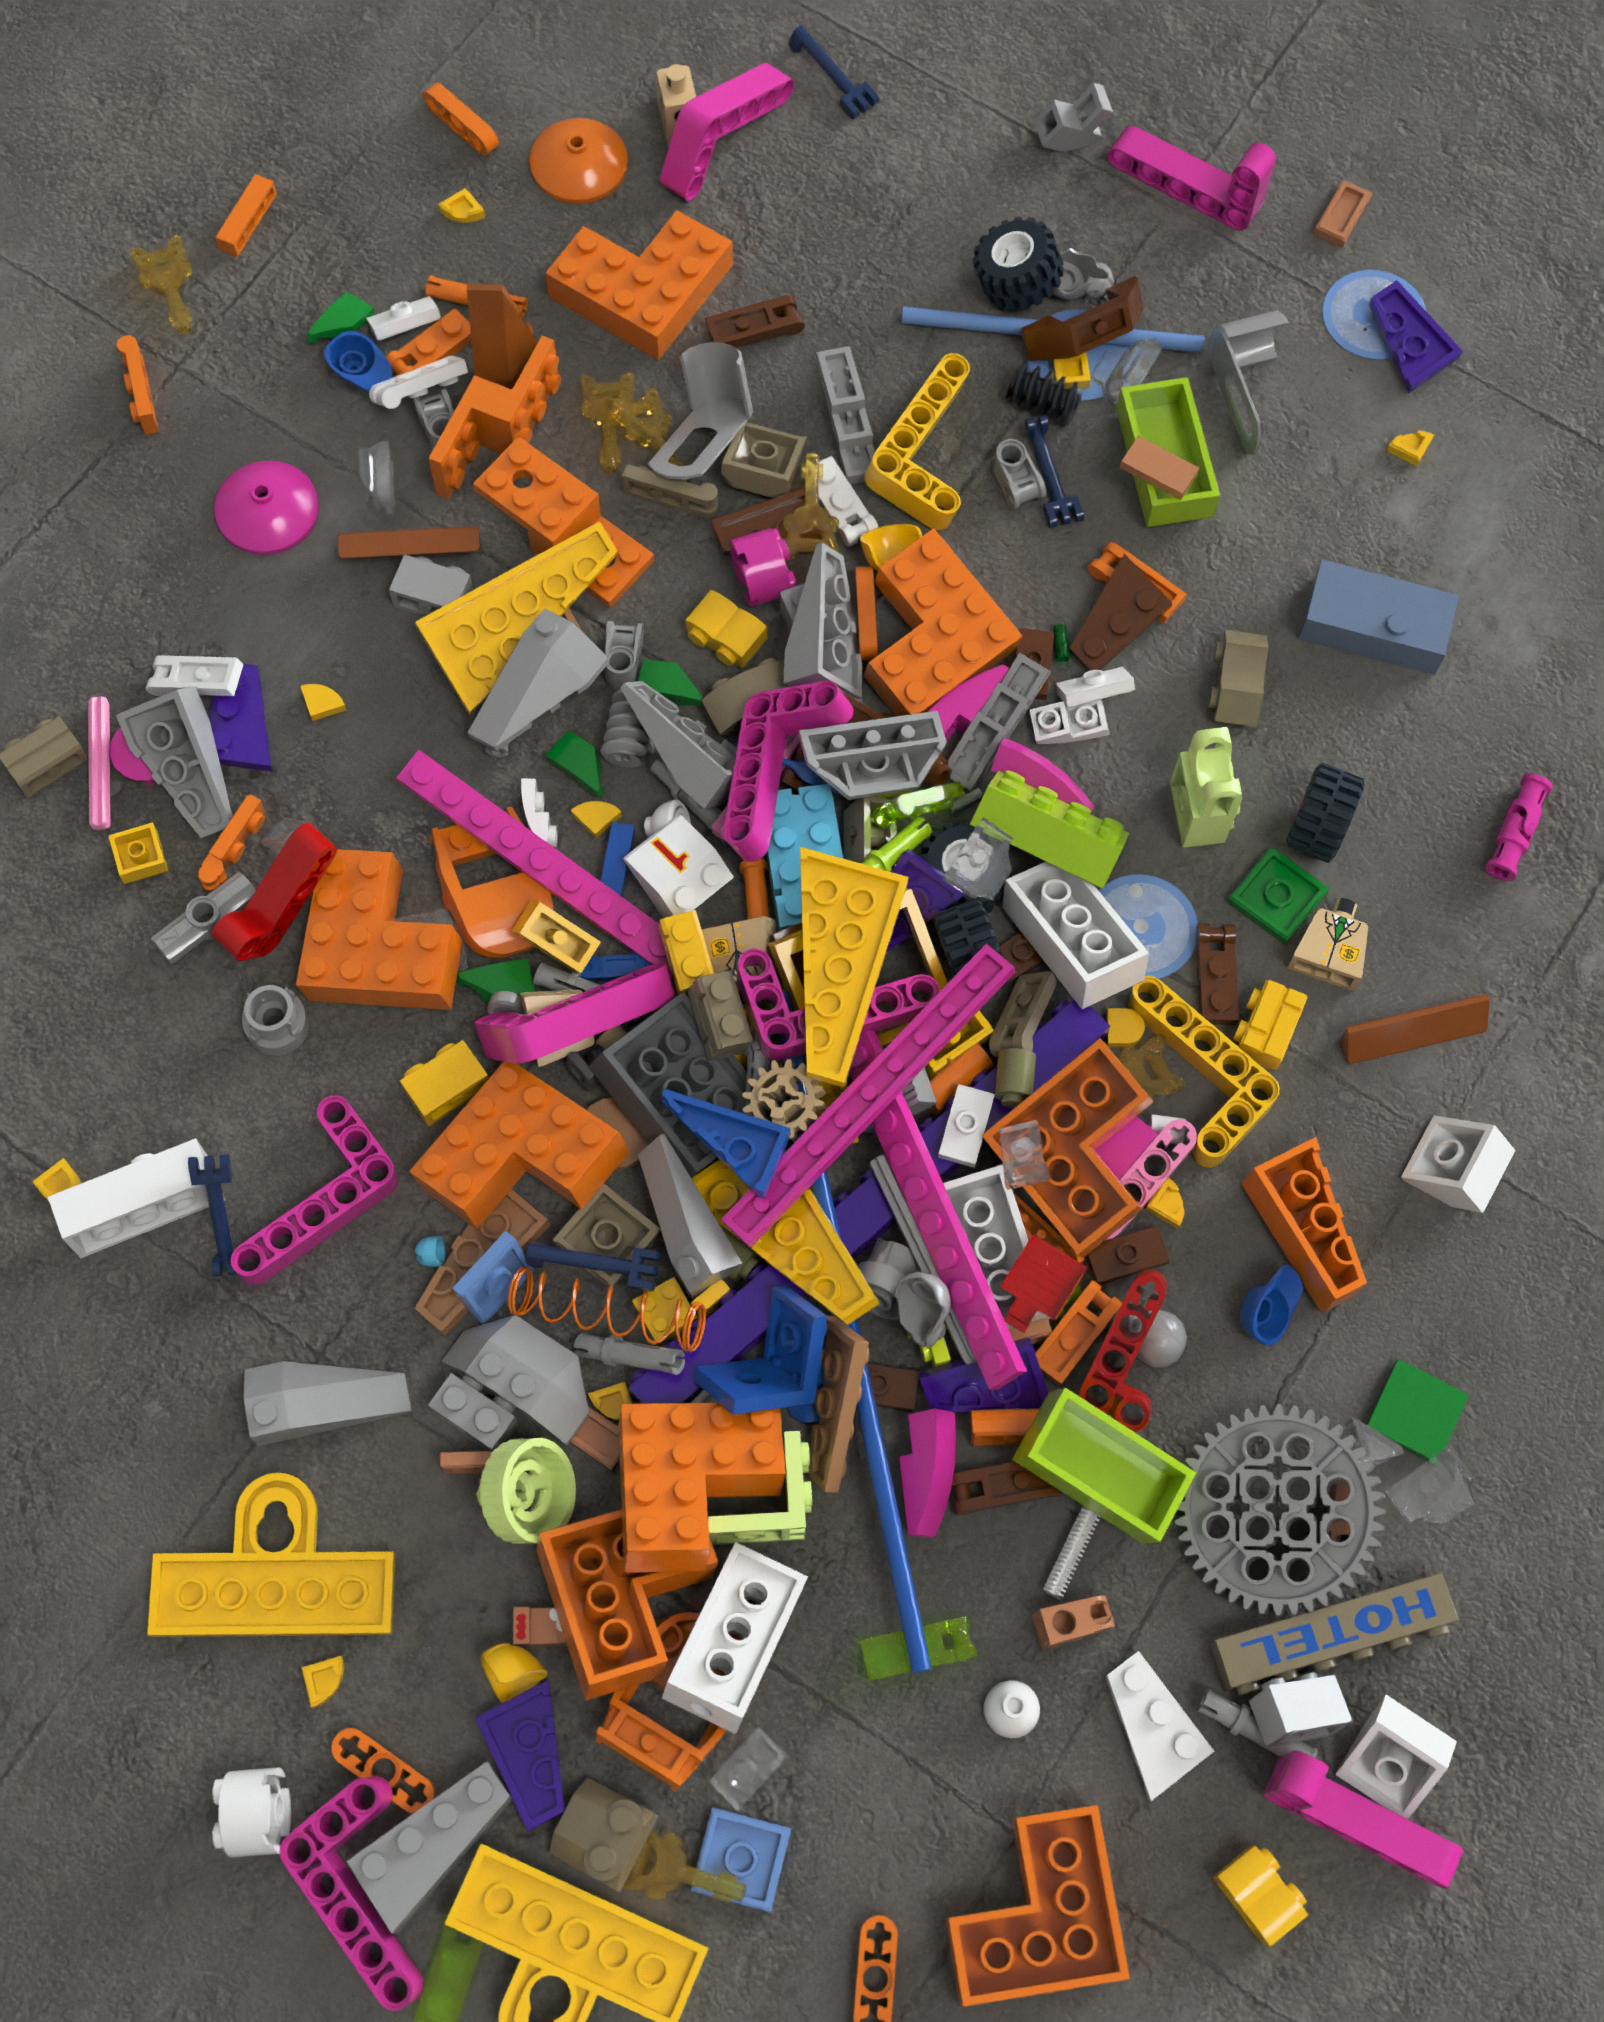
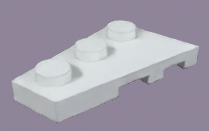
M1138 1651L1105 1676L1121 1723L1124 1725L1132 1748L1131 1752L1136 1766L1138 1765L1145 1785L1144 1789L1150 1802L1212 1754L1214 1750Z

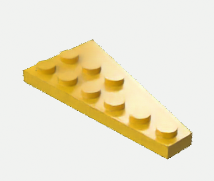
M600 521L415 622L416 628L469 715L488 697L523 633L545 608L562 616L617 556L618 551Z
M800 847L807 1077L844 1088L909 877Z
M719 1159L691 1179L717 1222L744 1243L721 1219L750 1188ZM810 1188L750 1248L846 1325L880 1304Z

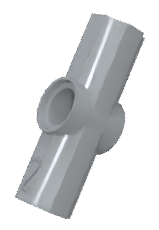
M238 872L207 896H198L192 899L187 904L186 912L150 939L172 965L204 940L214 939L211 936V931L215 924L228 913L244 910L256 890L249 880ZM207 913L213 914L209 921L198 922L202 915Z

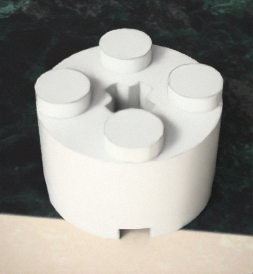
M281 1768L229 1771L223 1779L215 1780L213 1799L214 1803L219 1805V1822H216L213 1827V1843L216 1849L224 1848L225 1853L229 1857L280 1854V1839L289 1834L291 1824L289 1788H281L278 1779L286 1777Z

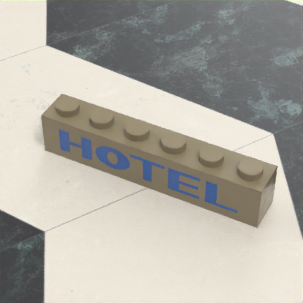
M1443 1573L1220 1638L1213 1641L1209 1646L1224 1691L1236 1689L1239 1696L1261 1689L1259 1681L1269 1678H1284L1285 1682L1298 1678L1297 1670L1312 1666L1314 1673L1336 1667V1658L1350 1655L1351 1661L1354 1662L1375 1655L1373 1647L1387 1644L1390 1651L1412 1644L1410 1636L1425 1633L1426 1638L1431 1639L1450 1633L1448 1625L1458 1621L1459 1618Z

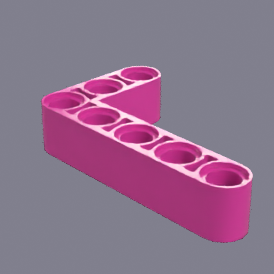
M763 63L689 100L682 107L677 117L661 172L660 183L685 200H693L704 183L716 140L783 105L793 91L794 80L770 64Z
M1135 126L1126 127L1108 152L1110 163L1118 170L1240 231L1247 229L1263 205L1276 162L1275 153L1270 147L1263 143L1255 142L1250 145L1231 176Z
M821 681L763 691L751 696L745 704L723 837L746 862L758 861L766 854L769 848L787 736L798 735L799 730L846 724L852 718L853 706L834 682Z
M757 948L744 951L738 960L737 983L763 1055L769 1060L782 1061L806 1054L805 1008L789 1012L771 958L765 951ZM755 965L759 966L763 973L759 976H751L744 969ZM920 974L875 987L862 1032L864 1030H874L876 1033L911 1022L940 992L936 980L929 975ZM915 991L925 992L930 1000L919 1002L913 998L912 993ZM761 999H768L775 1004V1008L762 1010L756 1003ZM883 1001L889 1002L895 1010L885 1013L880 1011L876 1004ZM774 1033L784 1035L788 1041L783 1045H775L769 1041L768 1037Z
M657 963L528 1015L497 1012L479 1018L474 1022L485 1058L511 1063H526L661 1008L676 997V993L666 963Z
M335 1095L324 1098L317 1108V1117L325 1133L351 1168L243 1242L233 1251L231 1265L244 1283L252 1286L266 1282L386 1198L396 1189L398 1174L391 1159L349 1102L343 1097ZM336 1111L346 1113L342 1121L338 1123L328 1122V1118L332 1113ZM354 1141H367L366 1147L362 1151H349V1147ZM375 1170H388V1175L384 1180L379 1182L370 1180L371 1174ZM351 1190L357 1192L352 1202L348 1204L339 1203L340 1195L343 1192ZM312 1214H325L321 1224L317 1226L307 1225V1220ZM283 1235L293 1236V1240L288 1247L284 1249L275 1248V1243L279 1237ZM249 1258H260V1264L255 1270L247 1272L243 1270V1265Z
M1294 1750L1278 1758L1263 1793L1265 1798L1435 1886L1448 1890L1464 1851L1461 1847L1326 1778L1329 1766L1311 1755Z
M369 1776L351 1782L288 1834L281 1843L280 1858L378 2002L384 2008L394 2011L416 2002L422 1996L424 1978L399 1940L390 1932L369 1897L336 1852V1850L385 1811L391 1803L392 1788L389 1782L380 1776ZM366 1785L370 1786L375 1792V1802L372 1807H368L362 1800V1791ZM334 1812H337L343 1820V1828L339 1834L335 1833L330 1826V1818ZM301 1839H305L311 1847V1853L307 1860L303 1859L298 1852V1845ZM325 1873L330 1874L334 1879L335 1888L332 1894L325 1892L322 1887V1877ZM349 1907L353 1908L359 1916V1923L356 1929L351 1928L345 1920V1914ZM372 1942L377 1943L382 1948L383 1959L380 1964L374 1962L370 1957L369 1948ZM396 1977L402 1978L406 1982L408 1992L404 1999L399 1997L393 1989Z

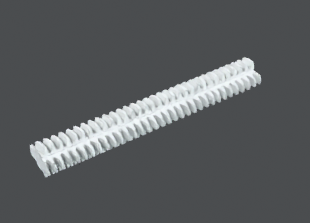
M1082 1506L1081 1512H1079L1076 1518L1077 1521L1074 1522L1070 1534L1065 1541L1066 1543H1064L1065 1545L1059 1554L1060 1556L1056 1560V1565H1054L1043 1588L1046 1593L1058 1600H1061L1059 1596H1064L1061 1592H1066L1063 1588H1068L1065 1583H1070L1067 1579H1072L1070 1574L1074 1575L1072 1570L1076 1571L1077 1569L1074 1565H1079L1076 1561L1080 1562L1081 1559L1078 1556H1083L1080 1552H1085L1082 1547L1087 1548L1084 1543H1089L1086 1539H1091V1537L1088 1535H1093V1532L1090 1530H1095V1528L1092 1526H1097L1095 1521L1099 1522L1097 1516H1100L1085 1506Z

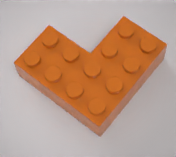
M676 210L640 257L583 226L545 273L548 297L659 360L733 266V241Z
M935 528L879 567L874 581L875 585L906 621L912 631L871 660L863 677L896 717L925 713L957 686L991 669L1015 651L1023 637Z
M337 849L333 861L313 890L296 986L308 1001L440 1010L452 1009L463 941L451 924L395 921L404 870L392 852Z
M1101 1038L982 1135L1076 1254L1081 1257L1089 1254L1143 1210L1095 1150L1154 1101Z
M504 1061L409 1172L424 1192L478 1229L526 1171L568 1201L583 1209L630 1153V1150L619 1131L517 1063Z
M720 1403L621 1404L618 1435L624 1573L706 1571L710 1551L707 1497L781 1495L786 1473L780 1408L733 1415Z
M622 1509L539 1533L536 1552L585 1701L663 1677L668 1659L647 1598L713 1579L718 1559L710 1537V1551L706 1571L624 1573Z
M1098 1805L1019 1817L1012 1820L1026 1906L945 1919L959 2006L965 2007L1130 1979Z

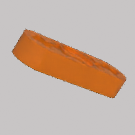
M435 82L422 93L423 100L430 111L479 154L487 156L499 146V140L493 129L442 84Z
M873 566L855 567L859 654L862 661H871L877 657Z
M347 1728L340 1731L334 1737L331 1747L333 1757L338 1763L359 1778L373 1776L375 1764L382 1759H388L394 1763L396 1770L393 1779L389 1781L392 1789L399 1785L405 1770L410 1773V1776L404 1780L415 1788H418L421 1784L426 1786L423 1794L427 1799L423 1804L416 1802L413 1806H410L408 1802L411 1796L401 1788L398 1789L396 1796L392 1794L391 1801L405 1811L413 1814L436 1798L435 1786L429 1779L360 1730ZM358 1737L360 1739L357 1744L358 1748L370 1755L372 1747L377 1749V1753L372 1755L366 1762L363 1772L358 1769L364 1763L361 1759L354 1755H349L347 1759L343 1757L345 1748L341 1745L345 1739L353 1741Z
M877 1915L867 1919L860 1930L853 2022H860L861 2018H867L869 2015V2004L862 2006L860 2004L861 1995L870 1999L886 1997V2007L877 2005L876 2016L877 2019L884 2022H891L898 1932L892 1920L885 1916ZM878 1922L883 1923L884 1931L890 1932V1941H883L881 1947V1955L890 1954L889 1963L878 1959L864 1961L865 1951L874 1953V1940L867 1938V1931L874 1930ZM872 1966L881 1967L887 1974V1984L880 1992L869 1991L863 1983L865 1971Z

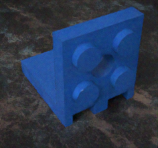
M787 1285L773 1286L763 1358L696 1366L694 1382L733 1415L812 1404L815 1402L818 1375L822 1367L821 1354L824 1336L827 1332V1316Z

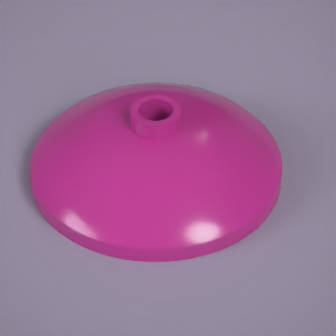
M258 461L234 471L220 486L214 502L216 523L225 539L242 551L258 555L281 553L301 543L314 528L319 513V500L311 480L298 468L279 461ZM262 493H268L265 497H257Z

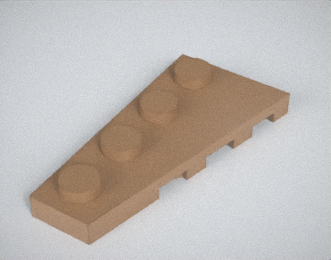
M511 1189L478 1229L468 1223L462 1235L457 1236L451 1246L452 1252L444 1265L439 1266L414 1309L445 1337L469 1312L452 1289L455 1284L505 1231L516 1239L525 1253L531 1241L535 1242L550 1227L551 1224L548 1219Z
M826 1315V1349H822L821 1354L824 1371L823 1387L816 1389L814 1402L817 1414L820 1417V1424L812 1426L808 1477L824 1492H839L841 1478L844 1477L847 1468L846 1454L848 1444L854 1434L853 1419L856 1404L859 1403L862 1394L861 1380L863 1370L869 1360V1342L836 1316Z

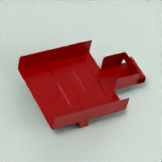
M1033 1233L1001 1284V1288L1017 1297L1008 1310L1004 1321L1024 1333L1038 1310L1056 1320L1069 1297L1075 1291L1088 1266L1086 1267L1038 1238Z

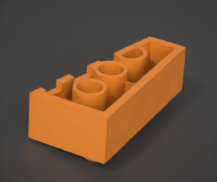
M1315 1137L1253 1168L1241 1184L1322 1314L1352 1298L1367 1284L1351 1236L1346 1234L1342 1222L1344 1215L1340 1204L1335 1202L1329 1185L1331 1178L1327 1167L1322 1165L1318 1153L1320 1147Z

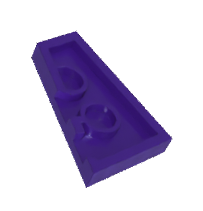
M1398 280L1371 297L1369 302L1370 309L1408 393L1460 358L1463 352L1462 349Z
M242 663L243 668L234 696L214 695L209 720L220 765L273 772L268 746V732L265 723L260 671L257 665Z
M909 849L904 852L892 870V873L909 877L907 888L912 889L924 923L934 918L935 913L943 911L968 892L964 887ZM903 908L899 910L887 952L912 934Z
M1031 1338L1014 1342L1027 1371L999 1389L989 1390L977 1362L966 1365L962 1359L919 1372L920 1381L930 1409L936 1408L949 1412H970V1410L1041 1408L1049 1392Z
M546 1680L475 1717L528 1832L562 1815L565 1811L550 1681Z

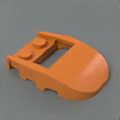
M512 806L507 807L505 812L523 825ZM458 825L440 830L437 827L432 828L430 842L431 845L434 844L437 856L435 867L443 893L442 900L446 911L450 910L457 923L456 928L464 942L476 953L491 958H503L536 948L511 932L530 900L539 901L554 911L551 893L524 873L462 889L453 866L496 855V853Z
M684 1612L673 1615L663 1621L657 1628L668 1663L663 1677L650 1680V1682L665 1690L667 1681L699 1618V1613ZM729 1634L735 1640H742L736 1634ZM711 1669L716 1675L726 1676L719 1669ZM640 1684L615 1691L609 1703V1711L602 1726L599 1725L596 1732V1742L600 1745L604 1743L669 1784L675 1792L714 1749L727 1731L711 1723L698 1745L694 1747L627 1705Z

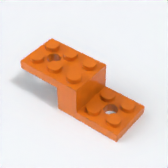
M541 336L512 390L474 375L428 458L436 495L449 500L454 489L461 487L465 477V469L469 461L473 462L477 458L480 446L502 454L518 436L527 443H530L534 424L536 421L540 422L543 419L547 408V400L551 394L555 395L561 384V375L558 373L559 356L556 355L555 341L553 339Z
M519 436L473 483L475 492L527 529L530 550L538 555L600 521L618 552L614 558L615 563L605 568L585 591L610 609L655 561L654 554L601 516L599 494ZM522 477L529 478L532 481L531 485L526 488H518L514 485V482Z

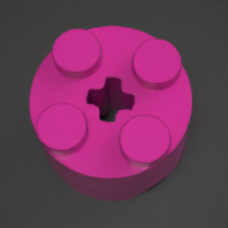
M777 528L764 529L729 541L732 545L730 553L738 582L748 589V592L743 593V596L749 608L779 600L780 591L797 586L793 572L788 571L785 561L790 560L786 541L780 539Z

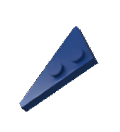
M664 1089L662 1104L758 1197L765 1199L791 1136L790 1128Z

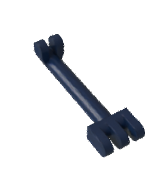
M802 25L793 31L789 39L790 49L797 53L802 50L803 46L845 94L841 98L839 106L851 119L859 116V110L862 113L867 111L869 104L874 106L879 103L878 95L865 81L856 88Z
M1038 416V420L1035 422L1033 418L1025 419L1024 425L1032 441L1052 502L1044 504L1043 509L1049 528L1058 526L1056 514H1059L1062 525L1071 524L1069 511H1072L1076 522L1084 521V514L1078 496L1066 498L1044 436L1049 427L1047 416Z
M229 1154L220 1155V1168L215 1167L213 1155L204 1156V1169L201 1170L198 1157L188 1158L191 1185H205L217 1247V1255L212 1261L213 1277L222 1276L223 1270H228L229 1276L237 1275L231 1265L233 1247L221 1183H231L233 1173Z
M533 1241L528 1245V1266L543 1268L544 1262L624 1274L629 1275L628 1288L654 1292L656 1283L641 1280V1275L657 1276V1267L643 1264L644 1260L660 1261V1252L634 1248L632 1260L549 1247L545 1243Z

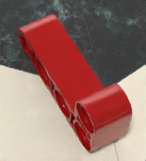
M307 822L299 826L287 840L245 909L223 916L213 927L211 936L237 961L260 958L271 953L281 942L337 853V847L311 823Z
M1152 1269L1138 1273L1133 1280L1079 1393V1397L1133 1432L1144 1429L1148 1424L1152 1413V1402L1145 1393L1124 1383L1164 1301L1168 1289L1165 1277L1160 1272ZM1148 1281L1156 1284L1154 1291L1159 1295L1152 1293L1145 1308L1137 1305L1144 1290L1139 1284L1146 1286ZM1128 1315L1136 1316L1142 1322V1330L1137 1333L1127 1332L1122 1326V1318ZM1110 1350H1117L1123 1354L1126 1363L1121 1367H1112L1106 1362L1105 1353ZM1092 1385H1101L1107 1390L1109 1398L1102 1402L1094 1401L1088 1393V1388ZM1127 1403H1137L1144 1410V1416L1140 1419H1130L1125 1415L1123 1406Z

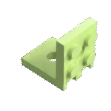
M800 1431L784 1432L783 1448L787 1512L708 1517L709 1537L712 1545L734 1544L735 1542L756 1543L805 1540V1513H811L812 1489L811 1482H803V1473H809L810 1457L809 1443L801 1442Z

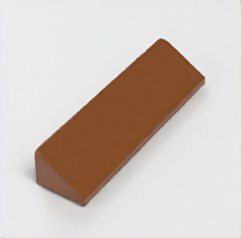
M477 526L338 534L339 557L341 559L399 556L404 554L480 551L482 547L481 534Z
M1482 994L1348 1026L1339 1040L1346 1062L1354 1064L1484 1033L1488 1027L1490 999L1488 995Z

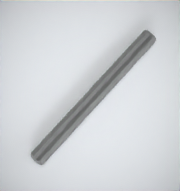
M886 1154L877 1156L870 1162L871 1169L920 1272L929 1273L940 1279ZM951 1304L948 1316L944 1322L963 1362L966 1365L974 1364L977 1362Z

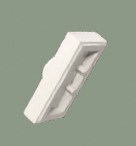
M428 296L411 303H396L391 306L390 310L368 317L367 321L370 330L376 339L380 341L439 320L441 316L438 307L431 297Z
M1122 666L1106 671H1088L1082 677L1056 683V690L1061 700L1068 707L1131 692L1135 690L1134 678Z
M958 1084L938 1158L975 1168L983 1139L982 1135L985 1132L995 1094Z

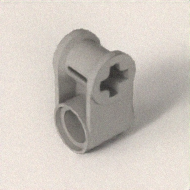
M446 388L441 389L440 394L421 400L418 397L413 398L419 422L425 430L432 450L454 413Z
M1015 439L1002 441L996 450L993 473L1003 490L1009 507L1012 510L1019 509L1020 504L1032 499H1045L1047 493L1045 483L1041 474L1035 468L1026 447ZM1004 459H1012L1016 463H1007Z
M607 621L605 655L609 658L610 662L605 667L607 684L614 690H620L623 683L637 680L639 658L643 648V623H637L636 626L615 625L614 621ZM619 666L627 667L624 670H615L614 668Z

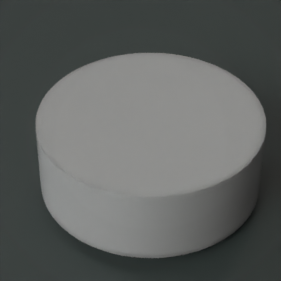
M498 991L491 995L487 1008L489 1015L497 1012L524 1014L520 995L510 991Z

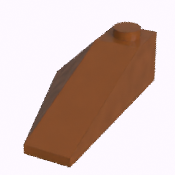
M467 284L474 374L512 390L539 340L537 341L534 337L533 327L530 323H524L520 317L518 306L503 285Z

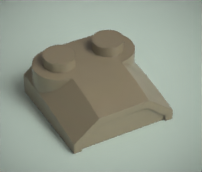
M746 422L730 443L722 462L721 474L724 476L727 484L736 489L770 498L788 494L791 489L793 475L806 443V437Z
M603 1184L583 1209L579 1208L553 1238V1242L561 1249L632 1260L634 1248L651 1250L654 1241L662 1231L661 1228L606 1184ZM583 1268L607 1287L611 1284L614 1287L624 1276V1274Z
M587 1778L575 1791L553 1833L549 1854L608 1887L621 1892L659 1815Z

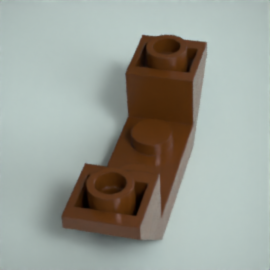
M1134 276L1107 288V302L1064 322L1049 315L1022 327L1021 333L1027 359L1037 361L1077 357L1133 331L1144 309L1138 278Z

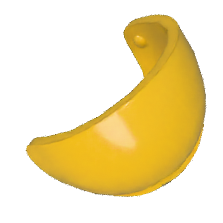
M891 524L869 530L860 537L864 556L870 566H873L878 571L879 567L922 537V532L918 526L911 524Z
M509 1643L494 1645L484 1651L480 1657L485 1675L501 1704L539 1685L548 1673L542 1663L529 1651Z

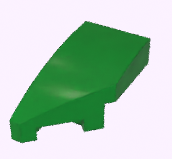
M346 292L313 324L307 333V341L317 343L319 338L334 339L340 333L358 330L368 322V317L373 316L374 307Z
M643 660L638 681H643L664 697L673 699L677 705L704 706L701 701L703 696L678 663Z
M567 731L545 755L550 765L574 777L579 787L601 798L604 794L603 787L601 786L603 765L598 758V752L593 745L574 733Z
M528 959L495 963L457 973L456 982L461 986L466 984L482 996L481 1000L489 1004L491 995L498 991H510L518 995L523 992H536Z

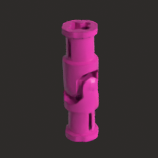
M1524 774L1520 782L1522 788L1517 799L1511 802L1503 826L1496 838L1495 844L1497 848L1493 858L1488 860L1486 864V872L1500 880L1513 881L1517 876L1518 870L1516 867L1521 855L1527 853L1530 841L1543 813L1541 806L1546 795H1549L1553 788L1551 781L1537 774Z

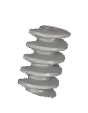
M620 689L612 695V706L609 709L610 717L606 723L607 731L604 733L601 755L611 764L626 768H636L642 766V761L637 757L647 754V748L642 744L648 743L650 738Z

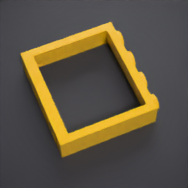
M906 888L900 909L903 908L928 975L936 980L941 991L948 982L912 889ZM799 930L768 943L785 990L789 992L794 1011L805 1008L804 989L790 956L803 950L802 930ZM909 1023L876 1033L881 1046L892 1042Z

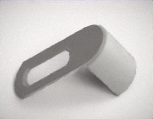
M1278 310L1216 325L1210 336V357L1213 370L1246 454H1255L1259 449L1261 423L1240 368L1277 358L1273 340V328L1289 324L1286 316ZM1232 375H1234L1252 421L1253 432L1251 436L1248 435L1231 391L1230 382Z
M708 342L693 346L680 355L689 402L693 411L648 463V467L655 474L668 479H690L703 476L750 419L753 408L741 352L732 345ZM705 427L714 429L717 432L716 436L692 465L676 466L668 461L693 429Z

